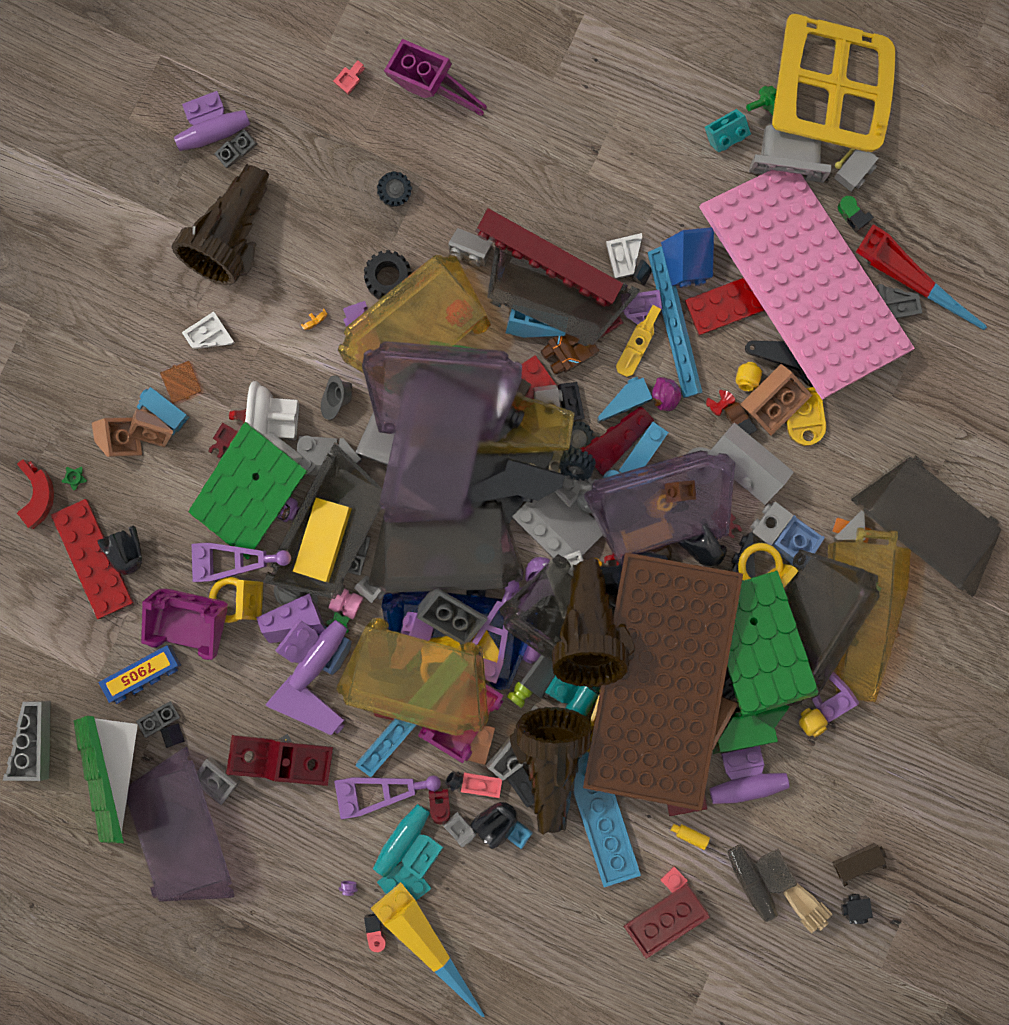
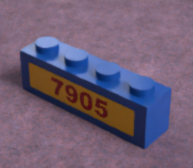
M166 645L98 683L108 702L118 704L126 700V695L131 692L135 695L144 690V685L148 683L153 685L161 681V676L165 674L170 676L176 673L181 663L172 646Z

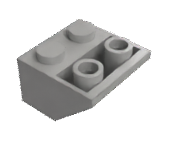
M457 228L448 244L449 253L455 259L462 260L463 258L468 260L469 264L475 267H480V265L485 267L493 247V242L485 241L477 235Z

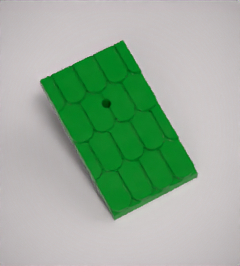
M244 422L188 512L230 546L255 550L308 470L299 464L303 457L274 433L261 434L248 422ZM243 553V556L247 560L251 557L250 554Z
M778 570L743 580L741 584L727 670L743 718L818 695L816 682Z
M94 716L76 719L73 722L77 751L81 752L84 778L88 781L91 810L95 812L99 841L108 844H124L122 827L138 724L96 719Z

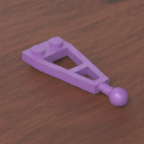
M216 543L192 544L193 582L217 581L267 567V563L277 562L279 565L285 566L291 561V555L286 550H281L275 555H267L266 551ZM213 549L235 552V569L213 575ZM243 553L257 555L258 563L244 566Z
M508 578L504 582L506 591L502 602H496L488 615V620L480 628L464 656V659L469 662L464 671L493 683H497L503 667L512 606L509 605L512 594L519 589V582L515 578ZM500 608L506 610L503 630L490 625ZM486 630L502 636L497 663L472 654Z
M805 644L803 647L807 657L817 666L811 670L813 677L822 671L841 690L824 702H822L819 693L811 697L815 707L821 711L829 723L857 706L859 701L850 688Z
M435 775L429 776L426 781L415 783L413 778L351 777L334 781L341 819L362 816L415 795V790L427 788L430 791H436L441 786V780ZM355 783L382 784L385 800L360 809ZM389 784H408L409 791L391 798Z

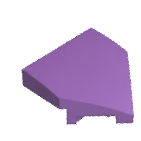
M660 290L622 295L624 315L636 324L646 319L652 305L662 310Z

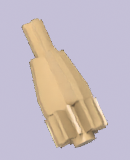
M781 869L772 875L785 890L783 894L794 911L802 919L800 922L810 933H813L817 928L821 931L829 924L827 919L833 914L822 902L819 903L813 895L797 882L792 883Z

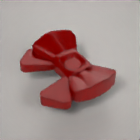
M719 390L721 400L718 403L707 398L706 405L710 407L713 414L720 416L722 410L728 405L735 403V398L730 392Z

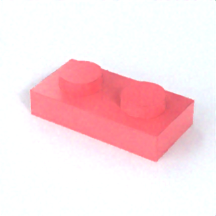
M464 772L461 792L499 798L502 780L498 777Z

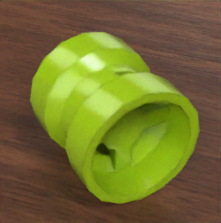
M517 682L514 692H509L506 697L522 708L525 704L524 700L529 698L533 692L520 682Z

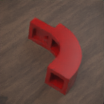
M22 459L17 465L29 478L33 487V494L29 503L18 511L17 514L28 528L35 529L45 520L52 508L54 488L51 478L45 470L40 469L36 472L38 468L32 461L28 462Z

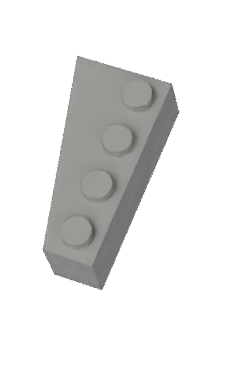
M27 701L22 703L16 726L18 729L16 736L13 738V748L11 756L8 758V768L4 774L3 781H42L49 779L51 701Z
M534 705L531 710H535L538 707ZM510 736L486 764L487 768L501 780H505L523 766V764L518 762L513 752Z

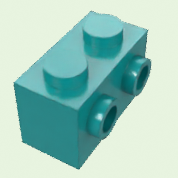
M738 109L704 127L710 145L718 153L727 150L733 144L751 135L746 116Z

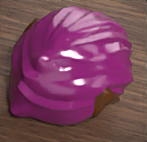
M658 377L652 392V399L656 401L654 405L660 411L674 410L681 400V390L674 380Z

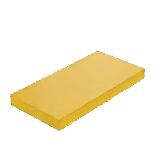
M319 498L315 499L293 572L329 583L352 508Z

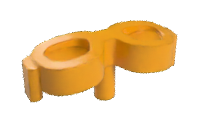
M323 309L316 318L310 313L309 316L312 320L304 325L301 324L304 330L315 327L327 317V312Z

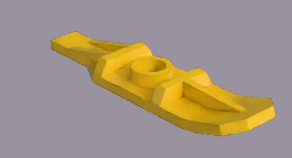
M652 305L646 319L637 324L616 365L619 374L625 377L633 375L654 335V322L661 308ZM637 338L643 339V343L641 345H638L636 343Z

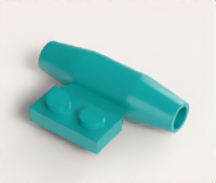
M555 675L545 693L561 703H567L565 708L587 716L599 696L601 686H575L562 682Z
M417 804L400 821L384 844L373 867V870L379 875L386 877L402 861L405 869L420 880L424 878L444 849L441 844L430 836L420 834L430 814L426 808Z

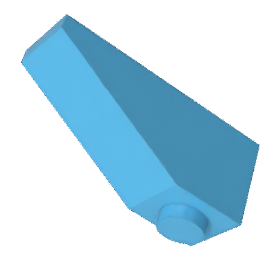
M512 305L506 334L523 338L565 336L568 318Z
M638 377L628 380V384L623 387L598 416V423L650 402L652 396L644 378L638 379Z
M652 422L619 472L635 481L669 432Z

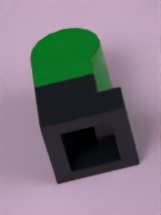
M845 196L838 203L839 213L855 233L874 218L870 212L864 214L857 206L856 199L852 196Z

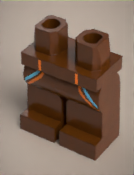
M580 320L566 330L565 336H556L549 340L547 346L540 352L545 360L552 356L556 358L557 362L550 365L554 375L562 372L567 373L599 353L598 347L592 338L588 337L589 334Z

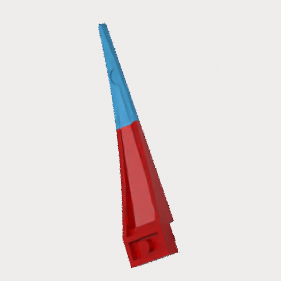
M874 224L871 226L857 248V254L870 261L871 266L983 330L987 328L983 322L937 285L887 232Z

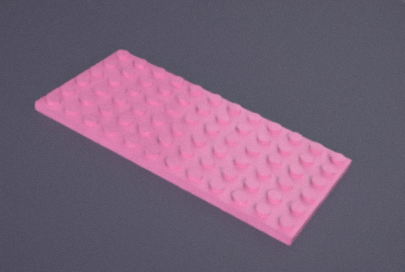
M770 170L699 206L822 400L915 349L801 174Z

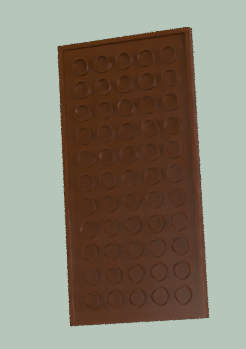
M625 552L613 624H615L616 628L620 624L626 625L635 646L634 658L629 661L627 674L622 679L617 680L615 683L601 686L583 785L584 789L702 811L743 573Z

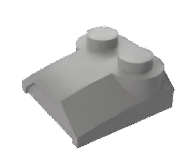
M299 436L297 453L303 457L299 464L308 470L305 475L335 477L338 439Z

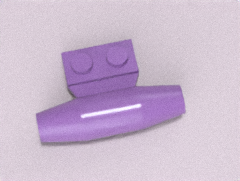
M218 91L182 104L187 119L193 126L174 136L179 151L199 148L232 136L249 126L250 122L245 110L224 114L225 109Z
M298 619L275 650L290 662L298 663L288 683L300 692L319 675L337 651L348 629L337 620H334L318 636L315 629Z
M760 746L721 754L725 773L731 780L710 788V795L713 804L739 803L768 797L786 790L790 786L786 773L762 774L764 768Z

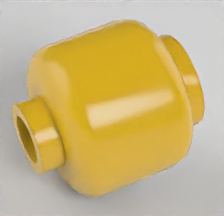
M754 362L742 364L738 367L735 382L741 390L753 391V389L760 385L762 370Z
M807 708L800 714L802 717L799 720V725L806 735L816 738L827 730L828 721L819 709L811 710Z

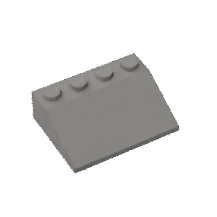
M555 492L539 501L533 500V503L526 502L512 516L513 520L554 560L578 550L583 556L606 532L589 513L584 512L578 506L577 502L568 507Z

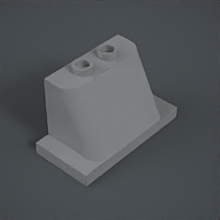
M769 125L764 129L761 155L755 154L750 164L749 172L764 174L770 170L804 174L807 181L824 183L831 173V165L821 164L820 140L778 131L773 125Z

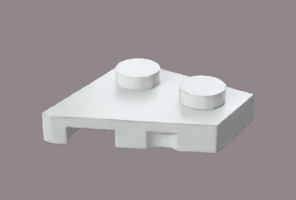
M642 233L606 241L615 279L634 274Z
M212 312L182 332L193 349L225 346L235 343L215 312Z

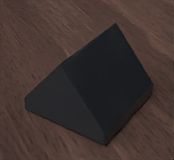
M179 723L160 730L166 748L185 742Z

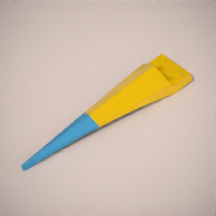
M400 882L373 905L371 910L387 929L480 1016L484 1017V1013L416 900Z

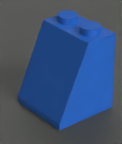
M712 227L682 230L661 242L672 286L680 285V288L691 286V284L701 286L706 284V280L713 277L714 230Z

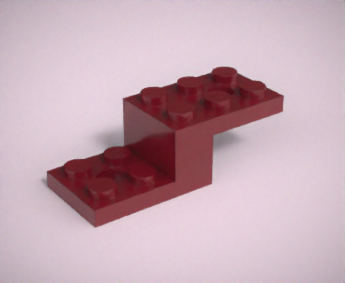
M232 735L226 774L266 778L276 782L328 786L333 747L294 743L281 739ZM251 751L252 759L246 762L245 754ZM314 759L315 766L309 770L308 762Z

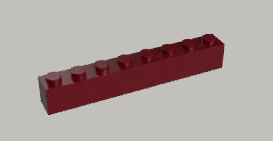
M487 208L475 231L481 239L493 241L497 248L511 251V255L519 260L523 258L529 261L528 264L531 267L545 270V274L554 279L557 277L563 280L562 283L567 287L572 288L574 286L580 290V294L586 297L592 296L602 306L612 305L623 285L622 282Z

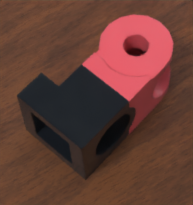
M375 913L367 914L364 917L369 948L373 952H381L386 945V937L382 933V922Z

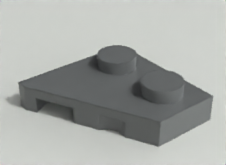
M883 284L876 286L877 291L895 319L923 313L919 294L907 293L898 288L886 287Z

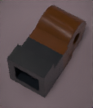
M738 402L724 409V413L731 425L733 423L737 424L749 435L757 431L754 423L752 424Z

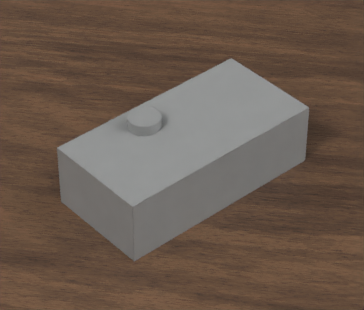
M735 423L731 425L706 455L764 505L785 485L794 473Z

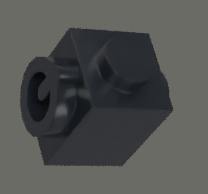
M850 894L848 898L843 899L844 904H841L842 915L846 916L850 924H864L869 922V918H873L871 901L868 896Z

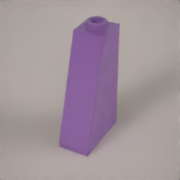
M292 675L288 677L265 704L273 710L330 735L334 734V732L338 734L345 726L343 724L345 719L311 689L305 687L300 692L288 683Z

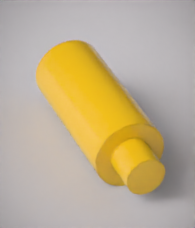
M673 823L670 831L676 833V837L702 850H705L710 837L683 824L678 826Z

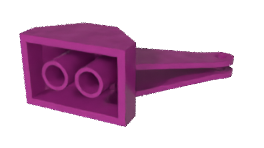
M401 40L384 69L385 74L407 91L422 98L434 97L435 93L480 116L484 114L482 110L487 109L483 102L478 100L447 73L452 65L449 58L407 40ZM443 82L462 97L441 86V83Z

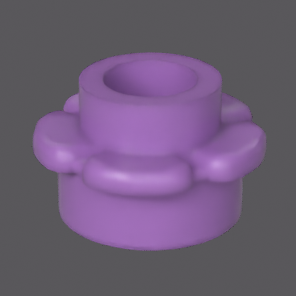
M342 881L339 890L342 891L343 895L352 896L354 892L358 891L356 888L357 883L354 881Z

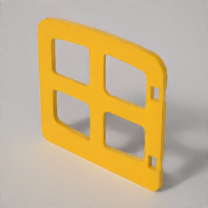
M791 14L786 21L772 119L773 127L778 131L861 151L873 152L878 150L884 142L893 95L895 46L893 42L883 35L863 32V30L823 20H815L799 14ZM807 23L815 24L816 29L806 27ZM808 34L835 40L836 45L831 74L826 75L800 67L804 44ZM862 36L871 38V43L862 41ZM851 44L874 49L878 52L877 86L851 81L847 78L846 72ZM798 83L824 88L828 91L829 97L825 125L801 120L797 117ZM849 94L875 102L872 123L867 135L839 128L844 95Z

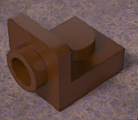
M695 480L665 484L667 503L697 499Z

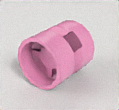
M338 586L330 602L329 609L337 613L342 611L344 616L354 620L364 597L356 593L349 594V590Z

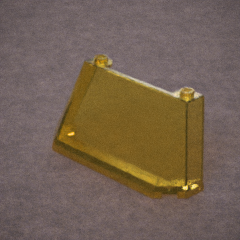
M434 255L346 327L344 331L346 337L343 344L339 345L338 352L346 364L404 398L415 390L417 384L416 375L471 330L474 334H481L486 332L491 324L458 258L455 255H449L448 257Z
M372 618L365 626L336 688L337 692L344 697L343 701L345 704L455 736L463 735L464 731L471 729L474 732L482 731L489 719L482 646H478L473 642H466L460 645L458 649L390 631L388 630L389 624L384 619Z

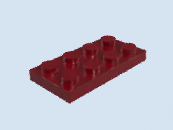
M686 883L624 924L623 927L647 959L710 918L711 915L690 885Z

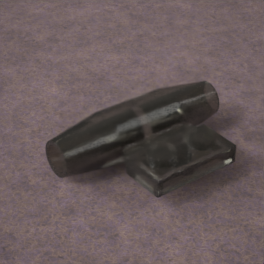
M741 844L729 849L727 853L733 871L750 904L764 922L776 918L778 912L771 893H781L797 885L780 850L776 849L761 856L755 864Z

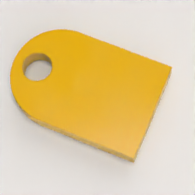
M814 387L806 388L812 396L786 421L789 437L795 443L802 446H810L817 443L823 438L826 431L823 401ZM804 431H810L813 434L811 441L804 440Z

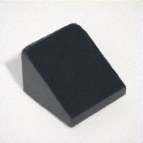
M640 261L632 277L633 281L643 286L652 273V269L646 261Z

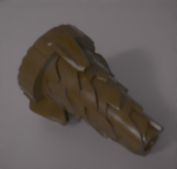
M246 164L240 175L231 182L222 197L219 196L206 213L194 223L193 228L184 227L181 229L171 246L176 257L197 274L218 284L232 285L240 276L247 275L252 268L257 244L253 241L246 243V238L253 226L252 222L260 210L258 206L267 190L269 173L265 169L261 170L256 166Z
M592 557L589 560L573 565V578L570 583V603L567 605V613L560 632L562 641H559L552 650V671L556 678L562 682L581 687L609 685L622 679L627 674L629 661L634 658L635 646L626 625L620 624L616 628L615 624H613L609 594H606L605 578L602 570H600L598 559Z
M544 707L528 711V713L521 716L518 723H516L514 733L510 735L511 747L520 764L526 762V765H529V781H532L531 794L534 796V814H537L538 832L543 835L548 832L556 833L566 830L571 791H574L576 773H578V762L582 755L589 750L592 731L590 721L579 712L567 708Z

